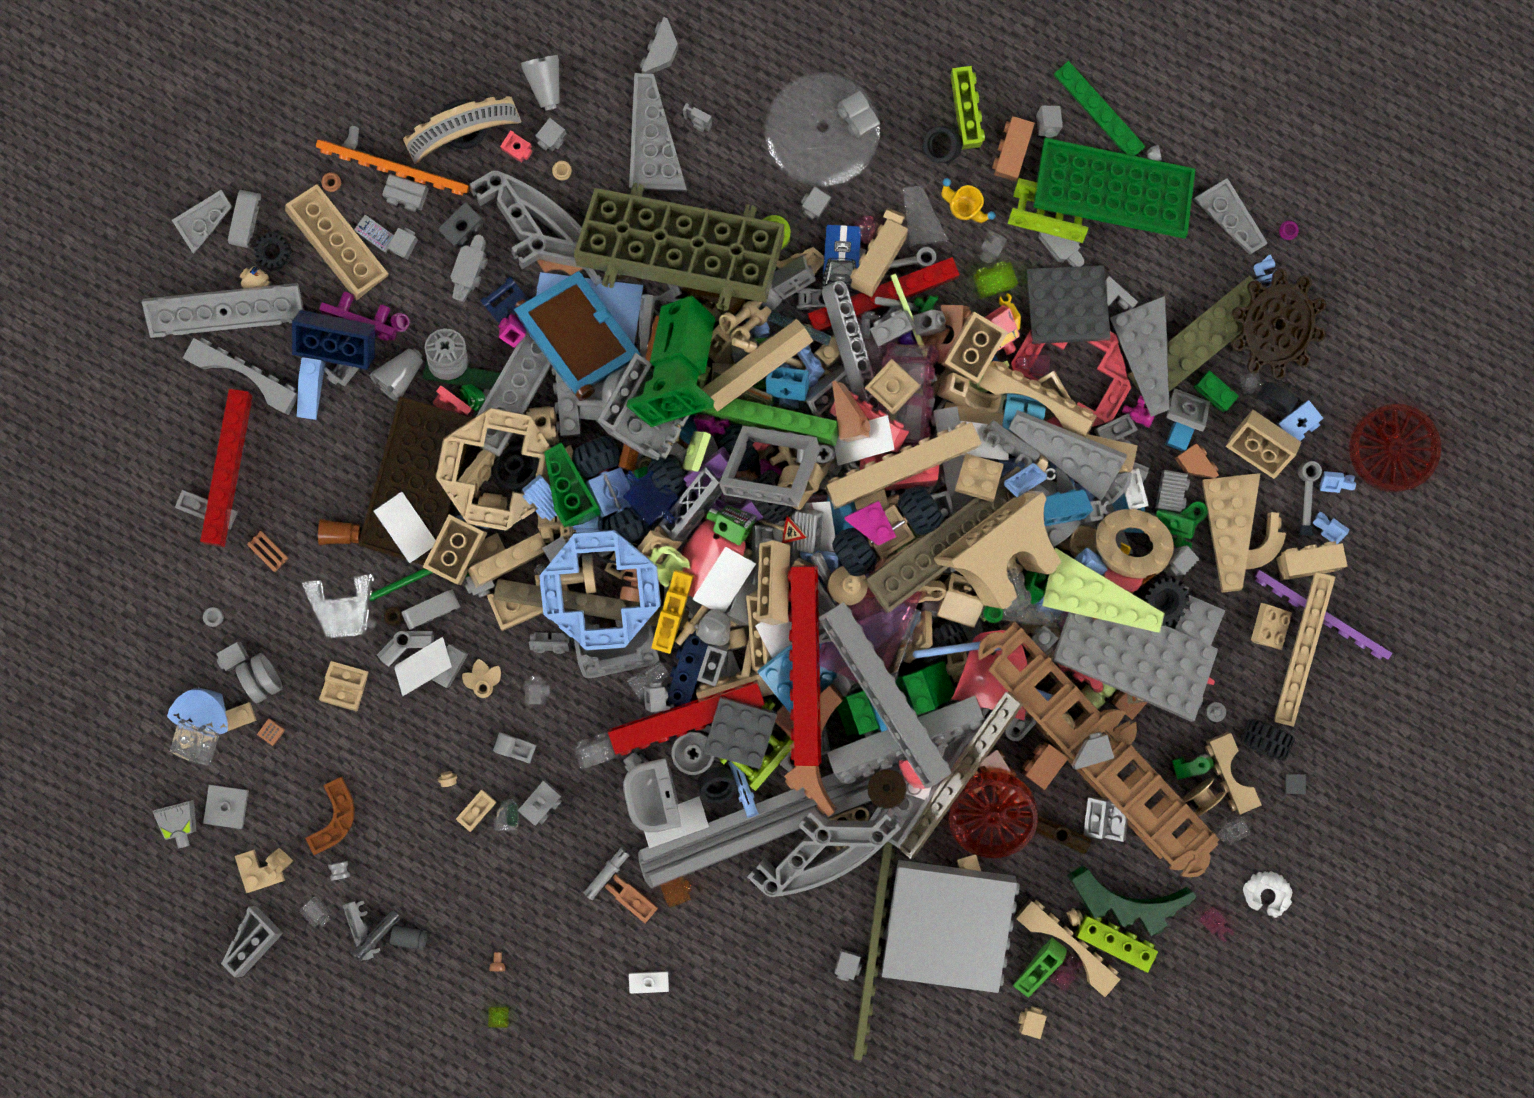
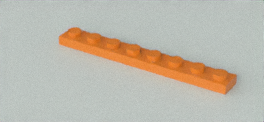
M317 140L316 148H320L321 153L332 155L333 152L339 154L340 159L350 161L351 158L356 159L360 165L369 167L372 164L377 166V170L388 173V170L396 172V176L407 178V175L415 177L414 181L426 184V181L434 183L433 187L438 189L451 188L452 193L463 196V193H468L470 189L468 184L331 142Z

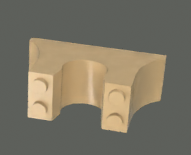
M1027 491L1018 498L1016 496L935 556V562L937 565L951 567L960 572L972 585L983 605L999 609L1009 607L1012 601L1017 598L1014 585L1009 581L1006 571L1008 561L1014 554L1017 555L1019 562L1028 571L1051 574L1062 563L1046 533L1044 525L1045 495L1043 492Z

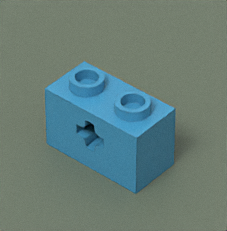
M778 367L767 375L766 392L772 395V397L799 401L806 400L809 390V371Z

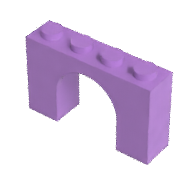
M721 447L704 459L698 472L687 471L684 477L686 486L689 487L704 467H709L720 478L730 458L727 450ZM708 475L703 478V487H707L712 481ZM697 489V490H694V492L696 493L697 498H698V489ZM718 498L711 507L720 512L726 506L737 508L756 515L755 523L763 518L753 505L751 499H747L741 504L730 505Z

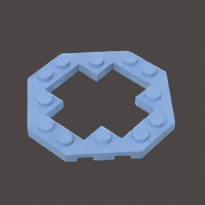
M615 530L574 533L539 576L543 615L549 620L554 621L561 630L570 637H573L585 650L625 648L661 605L657 565ZM615 551L617 570L637 569L640 606L621 608L623 627L586 629L584 610L564 612L560 574L579 573L578 553Z

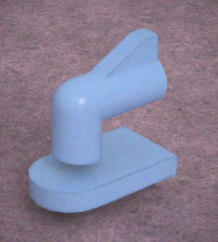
M1268 255L1262 262L1254 265V271L1258 278L1256 280L1262 285L1272 281V274L1265 275L1264 270L1275 267V262L1271 255Z

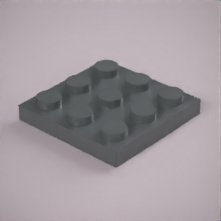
M720 696L703 753L760 769L777 712Z

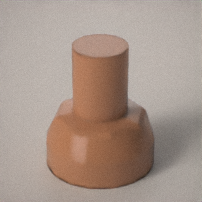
M494 953V963H491L489 971H505V965L501 963L502 953Z

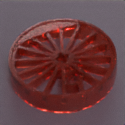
M1388 404L1368 412L1357 423L1350 439V458L1357 474L1370 486L1386 492H1403L1418 487L1434 473L1441 456V439L1435 424L1419 409L1404 404ZM1392 410V420L1386 421L1383 412ZM1398 411L1407 413L1401 429L1397 423ZM1377 414L1382 422L1379 428L1371 421ZM1412 415L1419 420V423L1401 439ZM1366 424H1368L1381 437L1382 440L1375 438L1365 432H1362ZM1386 425H1390L1392 427L1391 435L1386 434ZM1423 425L1428 432L1427 435L1406 443L1404 442L1420 426ZM1360 436L1383 446L1359 445ZM1428 437L1431 441V448H1412L1406 446ZM1397 445L1399 449L1393 451L1392 447ZM1359 449L1384 450L1362 459L1359 453ZM1406 451L1431 452L1430 461L1427 462ZM1385 454L1369 470H1366L1362 463L1363 461ZM1406 457H1409L1419 463H1422L1427 467L1418 471ZM1387 458L1378 479H1375L1370 473ZM1402 461L1414 474L1407 476ZM1391 462V482L1382 483V479ZM1396 462L1402 478L1396 480Z
M984 772L971 777L949 808L948 822L953 837L962 848L980 857L1001 858L1020 851L1030 842L1037 828L1038 809L1031 790L1021 780L1002 772ZM993 785L992 803H990L984 786ZM996 785L1004 786L1003 791L1001 792L997 802L995 803ZM981 788L986 803L973 791L974 789ZM1009 788L1016 791L1003 801ZM966 794H969V795H971L979 804L974 803V802H972V801H970V800H967V799H965V798H963V797H964ZM1022 795L1026 800L1018 803L1015 799ZM958 803L973 809H959ZM1030 805L1032 810L1031 812H1023L1020 808ZM1009 808H1015V809H1016V811H1007V810H1008ZM961 815H968L972 817L962 819ZM1019 818H1031L1029 824L1018 821ZM976 822V823H975L973 826H971L969 829H967L966 826H965V825H968V824H971V823ZM1007 823L1024 829L1025 831L1021 835H1018ZM983 825L974 841L971 834ZM1000 825H1002L1015 838V840L1007 843ZM990 827L989 845L980 844L979 842L984 833ZM995 827L1003 844L992 845L993 828Z

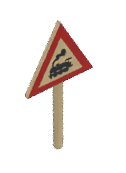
M788 515L785 527L763 519L757 521L784 531L782 539L784 544L808 538Z

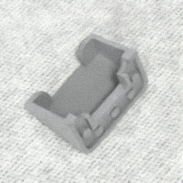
M584 618L586 629H599V624L593 625L590 620ZM615 620L617 627H623L622 621ZM644 625L625 648L585 650L574 639L578 665L582 675L585 678H596L658 663V651L651 648L654 639L653 627Z

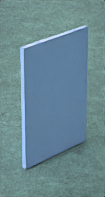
M540 272L536 296L569 276ZM585 278L635 345L643 285L615 282L613 288H609L610 283L607 288L602 283L595 286L590 278Z

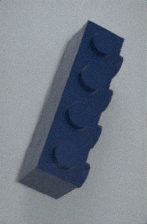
M696 630L686 638L683 648L679 647L676 656L679 662L677 666L673 665L670 674L673 680L671 684L666 686L668 700L666 702L678 706L691 702L708 647V643H705L696 635Z

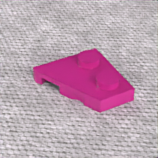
M879 500L844 517L845 521L878 546L896 537Z

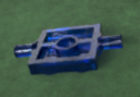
M652 470L639 479L629 471L625 478L632 483V486L622 497L649 525L662 516L672 524L676 517L669 512V509L679 498L667 485L662 487L668 493L658 491L659 488L655 487L651 476L653 477L655 474Z

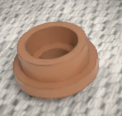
M327 173L322 178V187L328 192H335L341 186V179L335 173ZM331 179L335 180V184L333 186L328 185V182Z

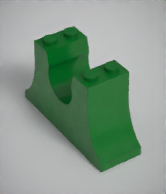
M945 661L894 678L898 689L904 693L910 708L914 709L917 715L934 710L939 705L950 701L955 693L952 680L947 674ZM863 689L844 697L845 699L837 706L847 736L855 733L861 735L880 728L871 702Z

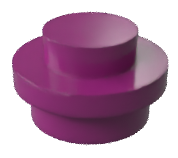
M1285 221L1279 227V234L1285 240H1292L1298 235L1299 228L1293 221Z
M402 313L394 314L390 320L391 326L395 328L396 332L405 331L410 323L409 318Z

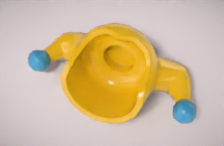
M949 178L943 180L942 198L950 204V210L956 218L960 220L972 219L978 223H983L996 217V214L992 211L988 214H984L981 211L984 198L977 188L966 185L955 192L949 187L951 180Z

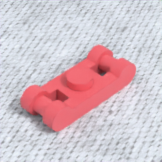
M1058 663L1061 671H1070L1079 682L1085 681L1089 683L1094 692L1100 693L1103 691L1104 686L1102 682Z

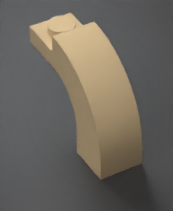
M1267 513L1265 539L1256 549L1248 550L1246 569L1261 567L1273 560L1280 552L1286 533L1278 532V529L1281 528L1279 513Z

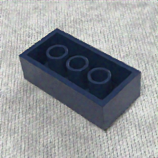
M300 310L292 320V355L367 370L375 358V325Z

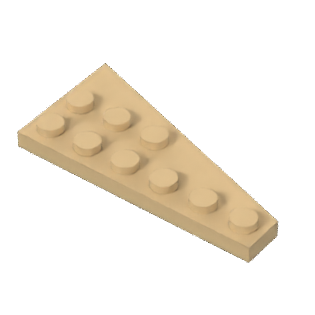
M1260 473L1202 480L1222 593L1240 591L1243 588Z

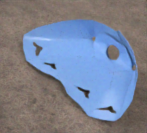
M200 687L193 688L180 695L169 708L167 717L180 727H199L204 732L212 734H223L228 731L227 716L221 693ZM179 713L180 719L177 716H173V714ZM212 722L213 728L210 725L207 726L206 724Z

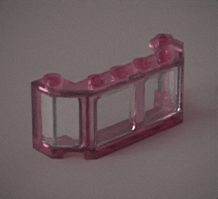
M887 343V355L883 356L882 368L893 359L921 386L894 415L879 402V410L887 413L890 420L893 421L895 419L903 423V428L909 431L898 452L888 451L882 454L893 453L897 455L901 453L900 450L909 445L913 448L919 445V441L930 438L931 429L928 427V419L932 417V407H929V402L933 398L931 379H934L935 368L932 365L939 361L940 352L935 345Z

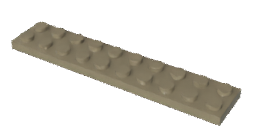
M1019 466L1014 467L1000 478L993 502L974 497L943 520L935 531L923 535L864 579L886 613L891 612L949 568L937 565L934 560L935 556L1015 497L1004 486V482L1021 471Z

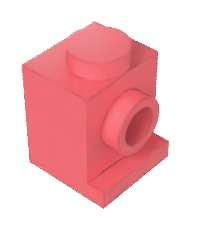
M513 131L509 132L500 146L502 151L521 163L532 154L531 144ZM515 144L521 145L519 149H514Z

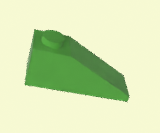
M1051 938L1036 954L1013 986L1029 998L1063 963L1067 948L1054 938Z

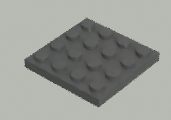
M1104 266L1026 270L1032 344L1110 340Z

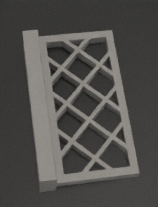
M646 294L641 295L636 348L644 359L648 350L647 344L652 334V324L655 321L653 315H660L654 308L655 300L662 301L666 305L668 304L667 302H675L680 299Z

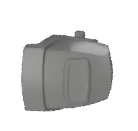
M712 609L700 620L699 624H695L697 629L696 635L705 643L721 646L727 644L730 640L731 622L729 617L721 611Z

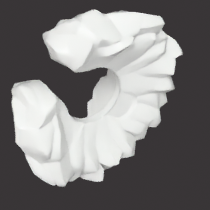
M1266 871L1263 873L1258 872L1257 875L1253 874L1251 880L1245 883L1243 887L1246 902L1252 909L1258 911L1263 906L1261 904L1262 891L1271 889L1275 893V900L1267 907V913L1274 918L1281 916L1292 903L1290 900L1292 896L1290 883H1287L1282 875L1272 871L1269 873Z

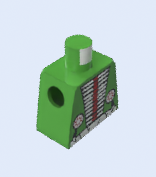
M726 506L721 512L711 508L706 519L715 522L713 528L715 533L740 546L751 533L757 516L731 506Z

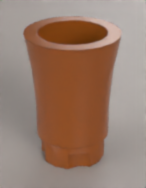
M320 518L318 545L359 543V524L352 525V523Z

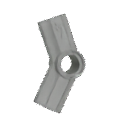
M399 631L377 656L389 667L407 648H425L433 643V631ZM402 634L408 637V642L405 645L399 642V637Z

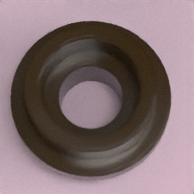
M394 606L386 609L384 612L385 622L391 626L399 625L403 621L402 610ZM393 612L397 614V619L392 620L390 617Z

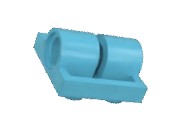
M1007 393L1002 426L1013 433L1009 426L1017 410L1044 420L1046 406L1031 397Z

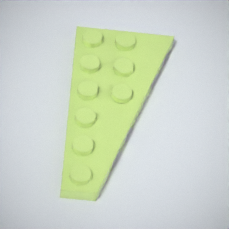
M1055 548V552L1062 563L1057 566L1053 573L1049 574L1042 606L1160 633L1164 612Z

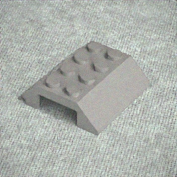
M635 353L597 422L608 434L637 452L659 460L660 457L666 459L672 448L668 442L674 444L681 432L677 425L683 427L690 415L650 427L626 406L629 399L643 395L645 383L652 380L654 369L651 368L652 364Z

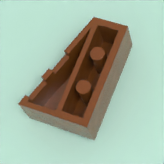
M992 748L979 766V769L1004 807L1009 811L1028 798L1025 794L1028 791L1022 782L1018 783L1015 776L1017 774L1011 766H1007L1004 761L1006 758L1001 750Z

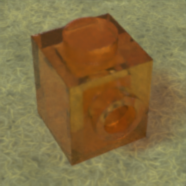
M683 876L660 885L669 908L691 900L689 892L692 891L689 881L684 880Z

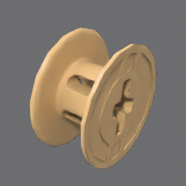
M1212 777L1201 782L1182 799L1184 802L1192 799L1199 806L1194 812L1197 816L1213 808L1226 794L1225 792H1220L1216 795L1212 793L1209 789V786L1214 781Z

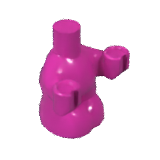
M1142 396L1139 397L1136 407L1124 406L1123 413H1129L1133 421L1150 428L1155 416L1151 417L1148 409L1144 408L1145 402Z

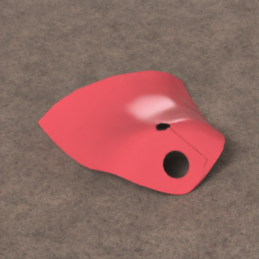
M1006 630L980 633L973 639L972 642L982 641V639L990 633H1004ZM1022 644L1007 657L1019 671H1022L1027 666ZM978 650L969 651L963 673L951 700L962 701L976 696L980 707L993 710L1004 693L1008 692L988 671L996 657L1001 655L1002 650L996 651L995 655L989 654L981 660L978 659ZM1021 707L1015 718L1024 720L1026 710Z

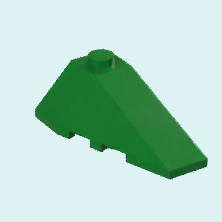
M560 443L546 450L544 454L554 510L564 528L584 524L601 515L598 505L563 444Z

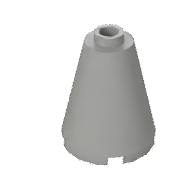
M558 55L522 62L521 68L540 107H545V111L557 108L556 104L560 103Z
M415 348L413 350L407 349L374 370L369 376L375 384L378 382L381 391L392 400H397L398 402L399 397L404 395L420 368L423 356Z

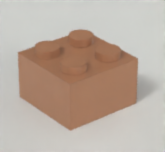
M1046 742L1043 744L1039 743L1033 751L1034 757L1031 760L1027 759L1021 767L1023 769L1022 774L1044 790L1068 760L1065 755Z

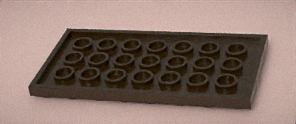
M403 396L399 397L358 546L407 560L374 513V510L400 492H403L435 540L437 539L452 504V500L436 478L443 438L474 419L473 417ZM465 443L463 445L456 481H458L466 451L468 448V444ZM431 549L412 562L424 565Z

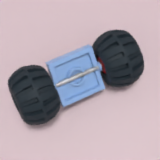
M599 437L576 448L572 454V462L583 478L588 479L600 475L585 483L599 507L601 518L617 512V514L605 520L604 531L615 530L632 544L647 536L650 530L652 531L651 517L641 506H633L624 510V508L636 504V498L621 467L607 472L619 464V447L610 437Z

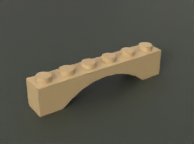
M993 361L987 367L979 384L980 387L995 395L1016 393L1039 401L1055 414L1063 429L1085 438L1097 415L1093 414L1092 410L1082 408L1076 405L1075 401L1059 396L1055 390L1042 387L1038 381L1027 379L1021 372L1007 368L1000 361Z
M1029 899L1014 917L1031 932L1050 934L1069 944L1080 957L1089 984L1106 997L1120 981L1116 976L1119 972L1111 965L1106 967L1102 963L1104 959L1096 952L1091 954L1087 950L1089 946L1083 940L1079 939L1077 941L1072 937L1074 933L1066 925L1062 928L1057 924L1060 920L1052 913L1047 915L1043 911L1045 907L1037 900L1033 902Z

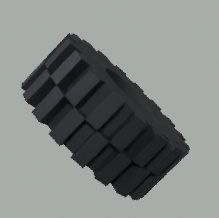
M1157 574V577L1154 576L1144 584V587L1138 589L1141 591V594L1136 595L1138 598L1165 613L1162 626H1165V623L1172 625V620L1178 622L1180 620L1178 616L1181 615L1183 617L1185 615L1183 612L1184 608L1188 610L1189 605L1186 604V601H1189V597L1186 596L1189 593L1188 590L1184 588L1185 585L1169 575ZM1166 592L1168 596L1166 603L1163 606H1157L1156 600L1158 595Z

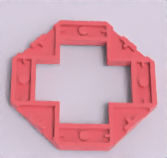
M1031 330L1010 365L1013 371L1021 372L1029 380L1038 381L1039 379L1028 372L1045 343L1032 344ZM1110 332L1111 338L1109 341H1087L1105 352L1097 370L1113 379L1096 410H1092L1093 414L1097 415L1092 427L1113 421L1131 389L1123 356L1118 345V338L1112 332ZM1068 342L1051 344L1064 350ZM1080 402L1076 404L1082 408H1088ZM1056 416L1046 421L1063 428Z

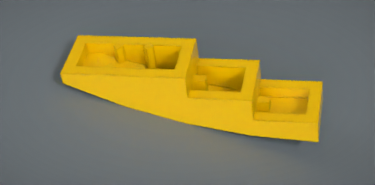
M674 570L663 610L658 620L652 649L668 654L671 653L692 585L693 574Z

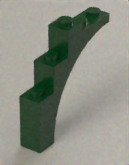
M1084 865L1067 875L1087 910L1095 919L1105 916L1108 910H1111L1117 922L1123 927L1134 924L1138 918L1146 932L1151 936L1161 933L1168 926L1164 920L1165 918L1172 917L1176 914L1177 910L1189 906L1197 898L1188 887L1170 895L1152 899L1122 896L1102 886Z

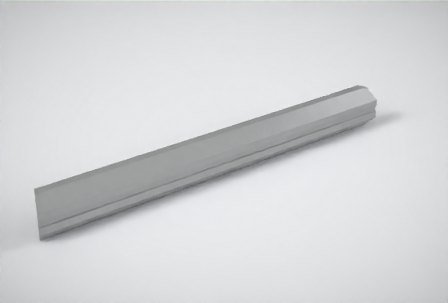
M898 763L893 764V766L889 768L890 770L896 771L898 773L900 772V767ZM834 773L821 778L828 796L837 808L829 817L826 814L825 816L831 818L871 802L867 786L873 775L868 777L861 776L850 784H842ZM885 786L883 790L888 792L890 786ZM804 787L798 791L793 789L755 804L759 814L754 817L747 818L745 810L742 809L709 822L708 828L652 848L646 847L638 852L644 880L652 889L801 830L798 824L818 804L814 799L811 800L806 796ZM811 817L808 818L812 824H816Z

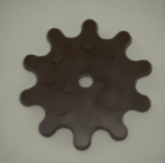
M1279 268L1272 273V281L1268 287H1263L1257 280L1251 281L1247 285V290L1251 296L1250 303L1247 307L1238 306L1231 312L1234 320L1242 323V332L1232 340L1231 346L1236 351L1249 349L1250 358L1247 363V369L1250 373H1258L1263 365L1269 364L1272 376L1280 380L1284 378L1286 366L1290 361H1295L1302 368L1310 364V356L1307 353L1308 344L1312 341L1321 342L1326 336L1325 330L1315 324L1317 314L1326 308V301L1323 298L1309 299L1307 293L1311 286V278L1309 276L1303 275L1291 285L1287 282L1286 271ZM1280 319L1281 325L1276 329L1274 326L1276 321Z

